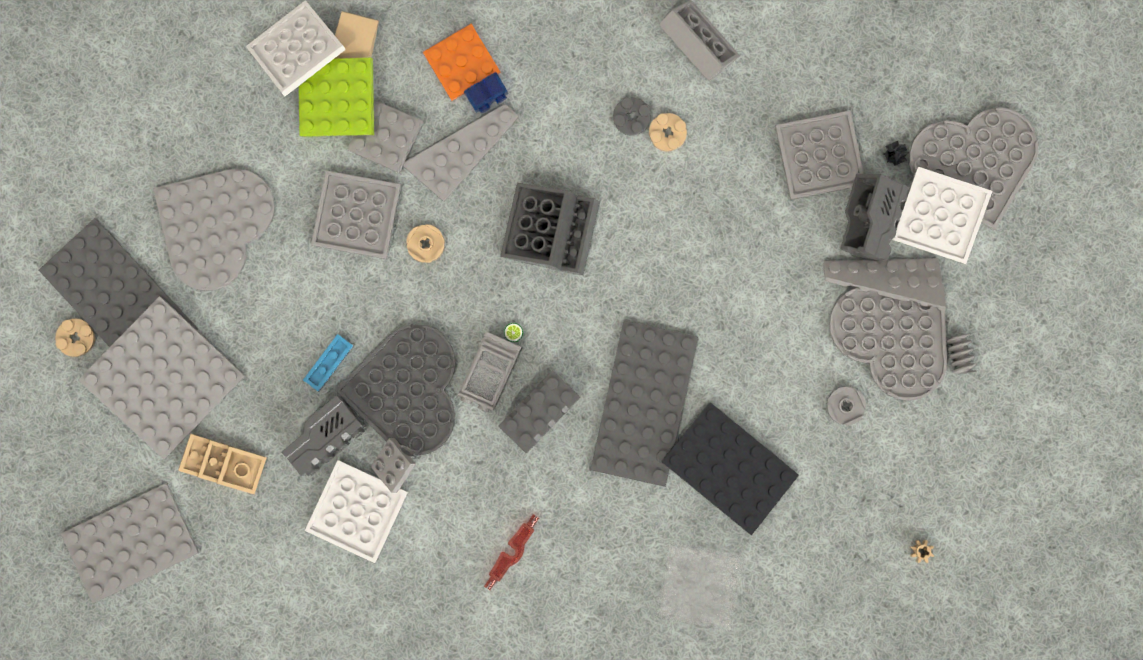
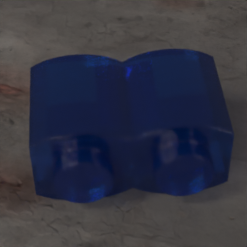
M497 72L487 76L464 91L476 113L488 111L491 108L489 105L497 102V104L507 99L506 95L509 94Z

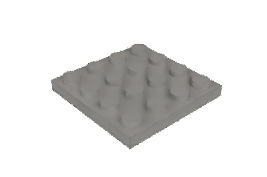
M851 111L775 125L790 200L850 189L853 186L856 174H864Z
M326 171L311 245L387 260L401 184Z

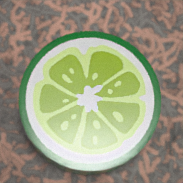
M510 323L504 329V336L510 342H518L523 336V329L517 323Z

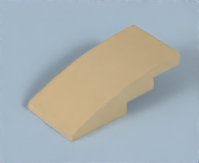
M342 11L335 37L346 50L334 59L372 57L379 20Z
M190 433L178 471L255 494L266 457Z

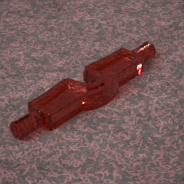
M532 514L527 524L523 523L517 533L510 539L508 545L515 550V555L510 556L508 553L501 552L489 573L490 578L484 585L485 588L488 587V590L491 591L496 581H501L509 567L515 565L521 559L525 549L524 545L533 534V527L540 519L539 517L535 518L536 515Z

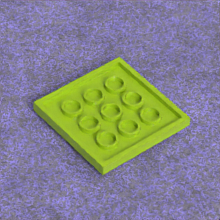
M373 58L333 59L299 85L300 137L374 135Z

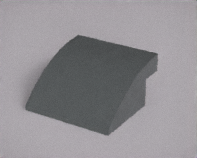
M517 182L500 257L583 276L600 201L595 198L577 196L569 190Z

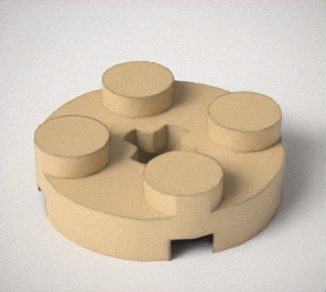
M671 113L658 115L649 127V137L652 144L657 149L665 152L681 147L687 136L685 122L679 116ZM668 127L671 128L673 135L665 137V133L662 132L663 128L665 130Z
M421 225L413 228L406 239L409 254L416 261L422 263H431L437 260L445 248V240L442 233L432 225ZM429 239L430 247L423 249L421 241Z
M65 320L57 329L55 336L56 347L62 353L71 357L85 355L94 346L95 333L84 320ZM75 332H77L78 337H80V340L75 341V343H73L71 335H74Z

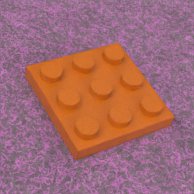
M472 24L423 52L451 101L500 73Z

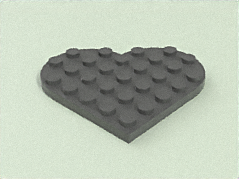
M406 325L390 334L335 391L386 442L389 438H395L400 445L409 447L414 452V455L432 453L449 439L455 424L454 405L444 390L450 383L455 370L453 348L442 333L430 326Z

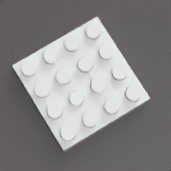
M306 0L246 46L284 96L346 50Z
M917 167L902 209V216L896 226V235L892 240L966 264L992 191Z
M337 460L305 531L376 563L408 492L400 488L397 493H391L381 479Z

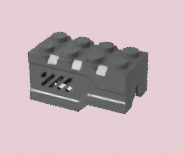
M856 174L845 210L848 224L840 249L863 259L888 261L891 253L889 243L896 235L895 223L902 216L900 206L907 199L909 187L882 174Z
M552 370L498 427L525 453H528L581 397Z
M336 395L305 421L304 433L286 447L282 454L301 476H312L320 470L319 465L321 463H328L335 457L333 453L336 450H344L350 444L348 440L362 435L365 432L363 428L366 425L341 396Z

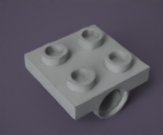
M389 438L372 464L371 468L391 493L398 492L416 463L412 460L414 452L409 447L400 445L395 438Z

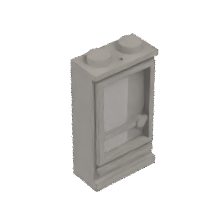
M486 332L458 393L461 396L460 400L470 405L473 401L479 404L478 408L485 412H489V410L494 411L522 347Z

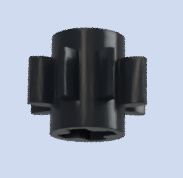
M895 141L892 144L886 145L885 147L888 150L883 155H885L887 163L892 162L896 166L907 161L905 156L909 152L905 147L906 144L902 145Z

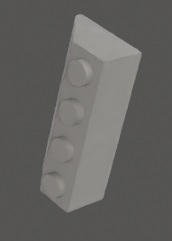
M691 0L671 10L659 24L665 34L670 36L676 43V46L686 54L689 61L709 81L718 76L740 57Z

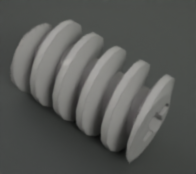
M970 333L952 336L946 341L948 344H953V346L948 348V351L954 352L949 357L956 359V361L951 363V366L957 367V369L952 371L953 374L976 372V370L971 369L976 366V363L970 362L975 356L969 355V352L974 349L967 347V345L972 343V340L966 339V337L971 335Z

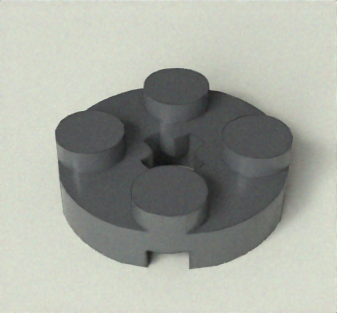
M634 97L624 98L616 105L613 112V121L616 128L628 136L644 132L651 120L650 108L644 101ZM627 112L629 114L635 112L637 119H633L632 122L629 121V117L626 116Z

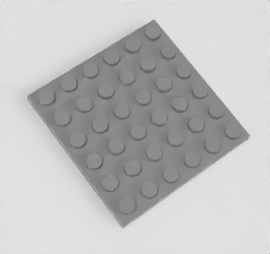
M159 296L78 381L157 454L165 459L245 375L169 303Z

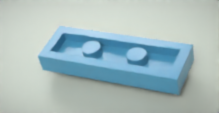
M337 334L303 381L320 392L353 348V345Z

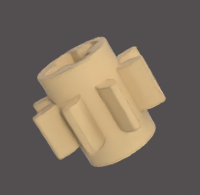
M915 540L916 545L909 547L913 549L910 557H917V563H920L921 559L929 563L928 558L930 556L934 557L931 553V549L934 546H927V540H924L922 544L919 540ZM919 548L926 551L925 555L918 552Z

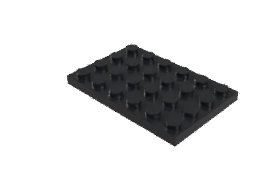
M711 402L705 406L661 461L750 535L756 531L799 476V474Z

